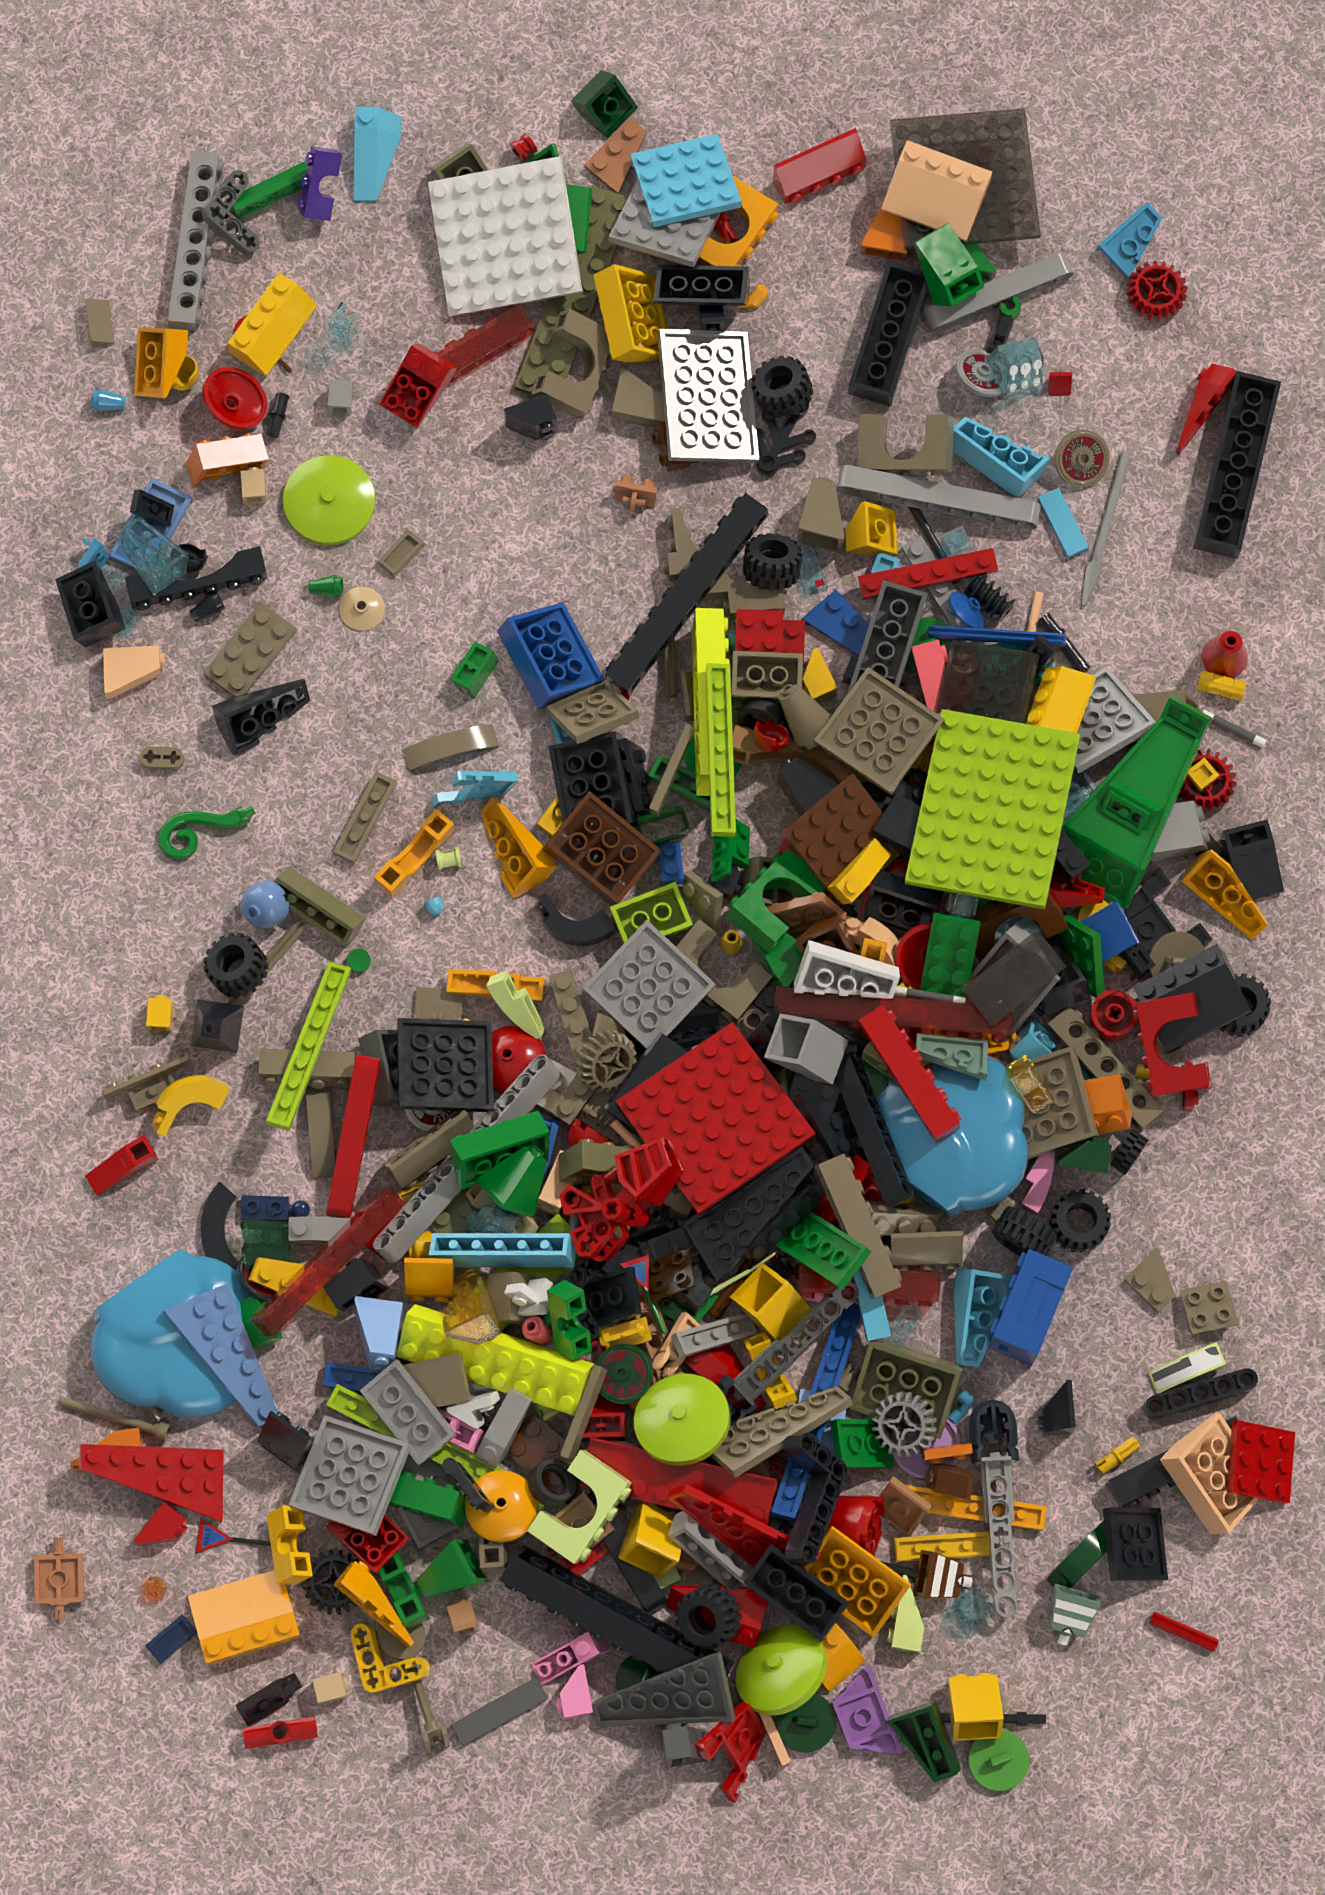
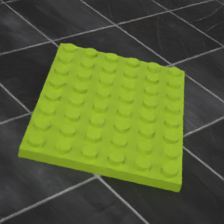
M942 709L940 716L945 720L938 729L905 884L1045 909L1080 734Z

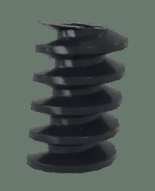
M987 574L983 577L977 575L968 584L964 593L966 595L972 593L971 598L979 599L980 607L986 604L984 611L986 613L992 611L991 618L999 617V623L1012 610L1016 600L1012 599L1008 602V592L1001 596V586L994 590V580L986 583Z

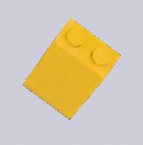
M763 1262L730 1296L773 1341L776 1339L779 1341L811 1310L792 1285Z
M641 1502L634 1509L618 1558L658 1578L663 1577L680 1559L682 1548L668 1537L676 1514L666 1512L658 1508L654 1503Z
M980 1673L977 1676L957 1674L949 1677L948 1697L952 1740L1001 1739L1004 1718L997 1675Z

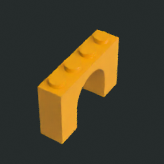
M733 176L742 203V207L733 210L745 218L749 229L741 240L731 244L719 243L709 237L696 263L701 266H740L744 259L748 260L753 254L754 248L752 247L757 241L760 243L767 233L765 230L769 224L773 225L779 216L778 203Z

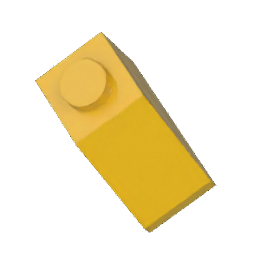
M818 647L813 649L802 679V689L817 703L836 695L838 689Z

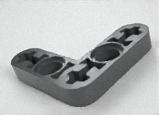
M235 170L226 177L204 207L202 217L210 227L237 250L245 255H249L259 248L260 241L254 232L229 212L249 183L245 172ZM235 178H239V185L234 189L231 188L236 181ZM221 192H226L230 196L229 203L222 201ZM212 210L216 211V217L214 218L211 216ZM222 218H225V219H226V220L223 221L221 224H219V222L222 221V220H221ZM227 223H231L235 226V234H231L227 231ZM246 240L251 241L250 247L246 246Z

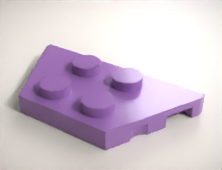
M870 1664L866 1665L832 1702L848 1748L852 1750L902 1754L903 1751L896 1732L886 1722L889 1714Z

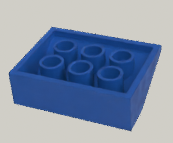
M564 602L508 617L497 630L538 710L545 708L547 704L605 681Z

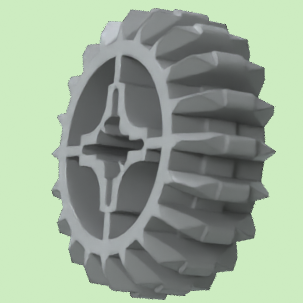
M898 1392L896 1398L893 1395H889L888 1402L882 1400L880 1402L882 1408L878 1407L875 1409V1412L880 1417L872 1418L873 1422L878 1423V1426L873 1427L872 1430L879 1431L880 1434L875 1439L884 1440L881 1444L882 1448L890 1446L888 1449L889 1454L894 1453L897 1449L898 1457L903 1456L904 1451L907 1457H911L913 1452L918 1455L921 1453V1448L927 1449L929 1447L927 1441L931 1442L934 1440V1437L929 1432L937 1431L936 1427L931 1426V1423L936 1422L937 1419L929 1417V1414H932L934 1410L925 1409L928 1405L927 1401L919 1403L921 1396L916 1395L912 1400L911 1392H907L905 1397L902 1392ZM903 1405V1410L900 1411L898 1418H888L895 1406ZM913 1410L919 1415L921 1422L913 1418ZM906 1420V1423L908 1422V1426L911 1427L903 1429V1426H901L898 1422ZM888 1427L895 1430L896 1439L890 1434ZM911 1431H921L914 1443L906 1444V1439L909 1438Z

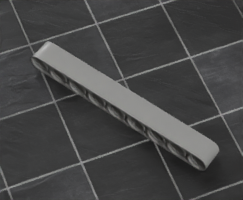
M851 465L840 467L837 491L846 495L1021 529L1034 530L1038 527L1041 505L1031 500Z

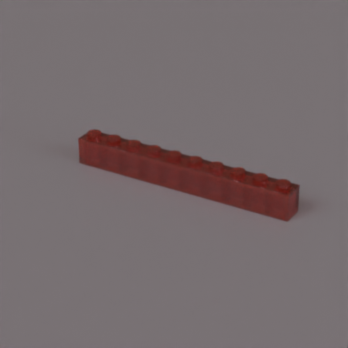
M776 986L774 1007L778 1006L782 1014L807 1019L815 1016L836 1026L849 1025V1029L862 1030L859 1026V1019L883 1005L887 1011L889 1009L892 1010L897 1018L896 1026L899 1030L904 1029L907 1034H910L911 1031H917L920 1034L934 1035V1033H940L950 1037L962 1035L970 1039L980 1040L984 1037L991 1038L992 1042L1004 1043L1005 1039L1010 1040L1012 1007L900 997L887 999L850 994L848 996H839V994L825 993L824 995L815 994V992L794 993V988Z

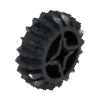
M329 1550V1558H325L324 1553L321 1552L319 1555L322 1561L318 1562L315 1558L311 1559L315 1567H311L313 1576L306 1579L310 1583L302 1585L305 1590L311 1589V1591L305 1594V1597L309 1599L314 1596L310 1604L314 1607L320 1603L318 1607L319 1612H322L326 1606L328 1607V1615L332 1614L333 1608H336L337 1615H341V1607H345V1610L349 1613L351 1611L349 1603H352L355 1607L358 1605L348 1597L341 1600V1591L337 1589L336 1594L332 1584L328 1583L329 1580L332 1581L333 1571L337 1579L341 1576L338 1573L336 1563L348 1567L351 1563L352 1554L348 1553L345 1558H342L343 1551L339 1550L337 1557H334L333 1550ZM356 1558V1559H354V1560L352 1561V1562L356 1561L357 1563L360 1562V1560H359L358 1558ZM326 1565H329L328 1576L320 1579V1581H315L319 1571ZM316 1589L331 1590L334 1602L323 1599Z

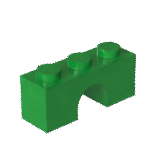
M564 1280L548 1289L547 1297L555 1351L575 1361L592 1351L589 1330L584 1328L576 1317L586 1311L584 1290Z
M396 1552L379 1570V1573L395 1603L393 1604L403 1625L407 1629H411L429 1620L430 1617L400 1553Z

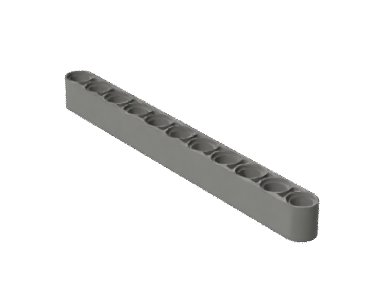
M539 1055L534 1058L494 1103V1110L488 1111L469 1133L529 1113L558 1080L560 1071L545 1055ZM450 1154L374 1240V1249L388 1263L392 1264L400 1260L460 1192L461 1189L458 1185Z

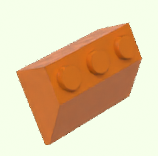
M1121 1075L1084 1080L1098 1134L1130 1129L1132 1111Z

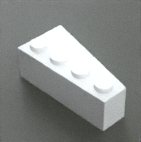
M809 940L794 980V993L815 992V994L822 995L834 993L839 994V996H848L850 994L861 995V997L892 999L900 979L899 967Z

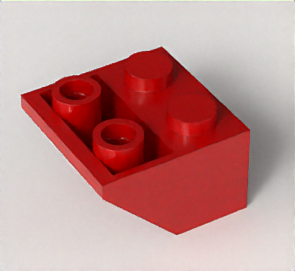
M599 1393L581 1442H590V1437L608 1441H625V1405L613 1403Z

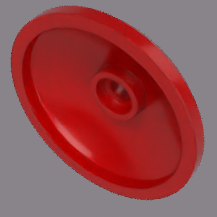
M234 367L216 369L209 374L203 384L202 396L206 408L217 421L227 427L239 430L253 428L262 421L267 412V397L262 386L253 376L241 369Z
M932 923L920 924L908 930L901 937L895 949V965L899 967L900 977L906 984L917 990H920L926 959L925 951L928 948Z
M515 1025L504 1026L492 1032L494 1091L503 1094L534 1058L539 1055L546 1056L545 1048L540 1039L534 1038ZM506 1052H511L510 1057H504Z

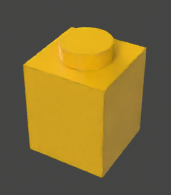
M156 995L154 998H148L146 1020L148 1031L172 1032L174 1004L172 999H168V996Z

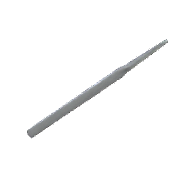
M1122 451L1092 561L1086 567L1082 598L1083 606L1087 605L1102 571L1100 563L1131 455L1128 451Z

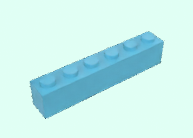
M432 1233L429 1256L435 1259H453L454 1267L574 1268L576 1249L569 1233Z

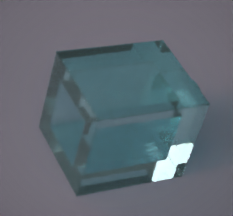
M963 526L941 535L940 544L948 557L971 552L973 545Z

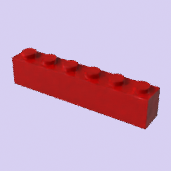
M882 1005L859 1019V1026L934 1142L937 1143L960 1129L959 1121L961 1117L955 1108L950 1109L946 1102L949 1099L942 1088L937 1089L934 1084L936 1079L929 1068L925 1070L922 1066L921 1061L923 1059L916 1048L912 1050L909 1046L910 1038L905 1030H899L896 1026L897 1018L892 1010L889 1009L887 1011Z

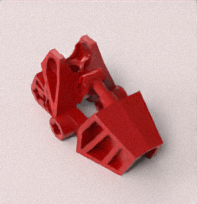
M659 1138L614 1155L616 1166L613 1167V1170L603 1176L594 1175L591 1179L595 1195L584 1189L579 1190L572 1185H568L559 1195L564 1215L577 1216L582 1227L570 1231L578 1255L584 1258H592L597 1262H608L627 1241L629 1231L626 1226L634 1228L644 1227L649 1220L646 1209L651 1204L661 1206L683 1173V1168L674 1147L668 1139ZM618 1178L625 1188L615 1197L610 1182ZM574 1191L577 1195L572 1199L573 1204L569 1205L566 1201V1196L569 1192ZM620 1227L622 1230V1236L618 1240L612 1238L614 1228ZM585 1243H586V1245H587L588 1251H585V1249H586V1247L584 1246ZM604 1248L605 1255H599L600 1251Z

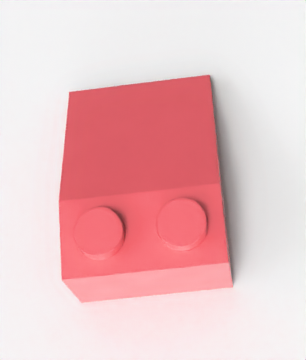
M939 640L912 646L913 658L926 707L935 713L944 678L945 663L948 662L945 645L940 646Z

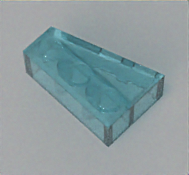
M137 516L122 527L120 547L153 595L186 573L188 553L142 518Z

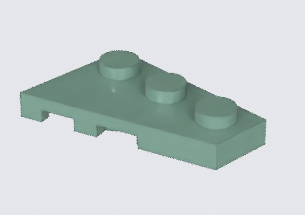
M917 1033L916 1049L923 1060L986 1081L988 1040Z

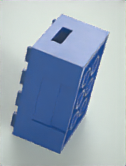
M1031 1249L1028 1250L1027 1254L1022 1252L1008 1286L1010 1288L1009 1298L1004 1296L999 1310H1001L998 1319L995 1318L990 1329L992 1333L989 1338L990 1344L988 1348L1032 1366L1038 1356L1073 1267Z

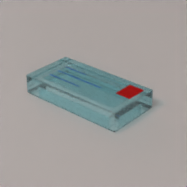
M814 544L801 548L800 580L805 595L828 589Z

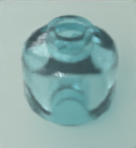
M950 892L945 909L949 912L948 915L972 919L978 907L979 898Z

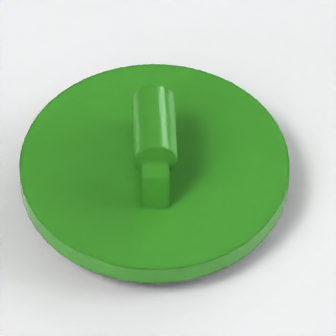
M1002 1730L1001 1739L975 1740L969 1752V1768L975 1780L983 1787L993 1791H1005L1017 1786L1026 1776L1029 1768V1753L1026 1745L1017 1735L1010 1731Z

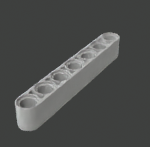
M1058 253L985 283L983 289L952 307L931 305L923 310L922 314L931 333L936 334L1000 307V302L1009 304L1012 302L1014 295L1021 299L1067 280L1074 273L1065 254Z

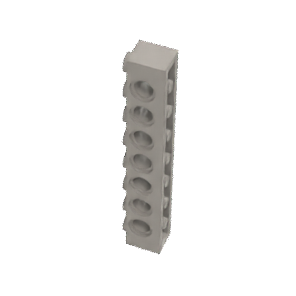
M193 150L191 152L168 314L169 328L197 331V324L202 323L203 310H200V303L205 302L206 289L202 288L203 281H208L209 268L206 267V260L211 259L212 247L209 246V239L214 238L215 230L205 221L197 223L194 220L197 217H202L204 207L221 186V183L217 182L218 175L223 174L224 162H220L219 153ZM203 175L211 176L208 180L200 179V177ZM200 196L208 197L203 202L197 200ZM212 210L211 216L216 217V211ZM194 238L202 239L198 244L191 243ZM192 259H197L199 261L196 265L188 264V262ZM190 280L196 282L195 285L191 287L185 285V283ZM185 302L193 303L189 308L182 307V304Z

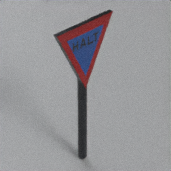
M200 1518L196 1553L227 1542L271 1546L270 1541L229 1537Z

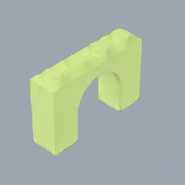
M586 1450L579 1451L567 1471L589 1485L594 1491L597 1499V1510L593 1519L581 1528H573L564 1524L546 1510L538 1513L527 1530L574 1564H578L580 1561L585 1562L592 1551L589 1549L593 1541L598 1542L605 1532L603 1526L607 1520L611 1522L618 1512L616 1507L620 1501L624 1502L631 1493L629 1487L632 1484L631 1481Z

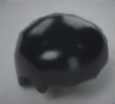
M189 543L179 544L177 547H174L172 554L174 565L180 571L187 574H195L201 571L208 559L205 549L200 550Z

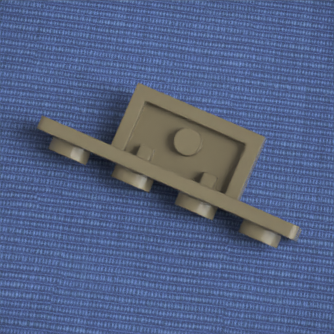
M177 1055L171 1059L172 1062L165 1065L162 1063L150 1067V1071L144 1074L138 1072L130 1075L125 1082L120 1084L119 1082H114L105 1087L106 1090H103L102 1094L105 1100H108L128 1091L136 1112L155 1105L159 1095L175 1082L172 1072L193 1063L190 1055Z

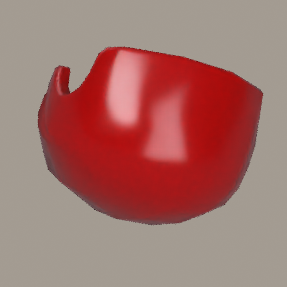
M767 720L763 725H760L759 721L756 722L753 737L760 749L766 752H776L787 746L789 733L785 727L780 724L771 723L770 720Z

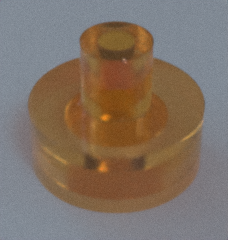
M150 1577L143 1583L142 1592L149 1601L157 1602L165 1597L167 1586L161 1578Z

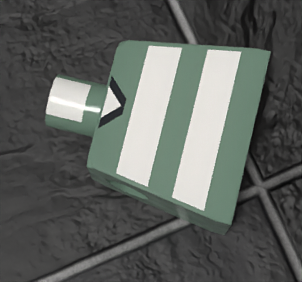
M1059 1584L1054 1585L1049 1622L1052 1629L1058 1630L1055 1638L1057 1643L1069 1645L1072 1635L1085 1636L1101 1605L1098 1595Z

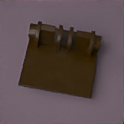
M690 1248L649 1262L648 1286L651 1302L658 1300L662 1306H669L673 1300V1294L695 1287Z

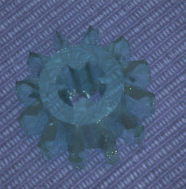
M968 1588V1597L963 1592H960L959 1598L962 1601H953L955 1606L960 1607L952 1611L953 1615L961 1614L956 1622L959 1624L965 1619L964 1628L966 1629L973 1622V1627L977 1630L979 1628L978 1620L982 1625L986 1626L988 1622L983 1616L987 1618H992L993 1613L986 1609H991L994 1605L993 1603L985 1604V1601L990 1597L988 1594L983 1598L979 1597L981 1589H978L976 1594L973 1595L972 1589ZM977 1604L976 1609L979 1610V1613L970 1614V1609L967 1608V1605Z

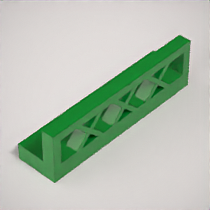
M305 161L244 190L231 208L235 217L240 220L302 190L301 180L307 170Z

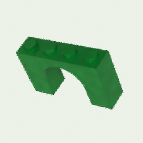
M789 849L782 855L777 853L770 861L771 866L768 869L764 867L757 874L755 883L750 881L742 890L744 894L740 898L736 895L728 904L730 910L726 917L768 953L783 939L789 927L765 906L763 892L768 889L779 888L788 891L796 898L810 896L817 892L826 893V890L806 864Z

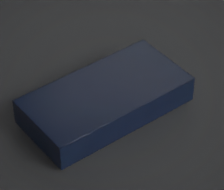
M182 1614L145 1646L157 1661L162 1664L198 1633Z

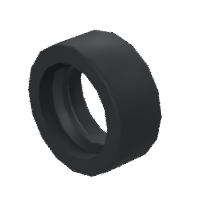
M748 697L742 702L737 721L740 726L749 727L754 730L756 722L759 721L760 725L766 722L755 719L749 713L764 714L771 719V723L780 725L782 724L784 713L781 706L770 698Z
M550 1458L540 1462L533 1468L529 1474L528 1486L530 1493L536 1501L547 1507H558L573 1495L576 1490L577 1481L576 1477L567 1471L569 1465L562 1460ZM543 1471L553 1472L560 1478L563 1485L562 1494H553L545 1488L541 1478Z

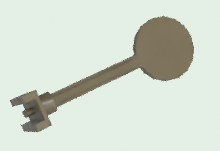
M422 1623L411 1629L406 1628L414 1641L410 1647H406L380 1625L378 1641L382 1651L390 1658L396 1660L414 1658L424 1648L426 1641L425 1627ZM417 1666L408 1669V1672H418ZM422 1680L412 1682L425 1721V1732H422V1738L426 1753H432L430 1745H436L442 1741L445 1748L450 1747L445 1725L439 1727L438 1721L434 1720Z

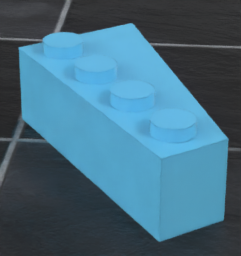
M964 417L954 427L953 452L1013 497L1019 498L1046 470L1050 457L1044 454L1041 457L1033 453L1032 448L1025 445L1022 448L1012 443L1011 438L1007 436H997L992 433V429L967 417Z

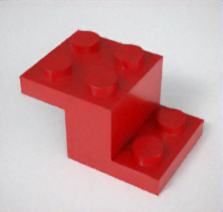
M737 609L735 651L803 654L804 667L805 620H783V611Z

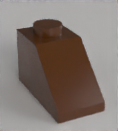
M930 1464L929 1470L925 1474V1482L928 1488L937 1493L970 1500L974 1480L973 1475L957 1465Z

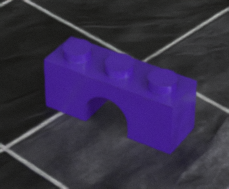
M311 146L310 152H307L305 157L307 170L301 180L303 193L297 203V209L303 217L325 221L331 220L334 198L329 194L320 193L319 183L326 176H339L342 154L338 150Z

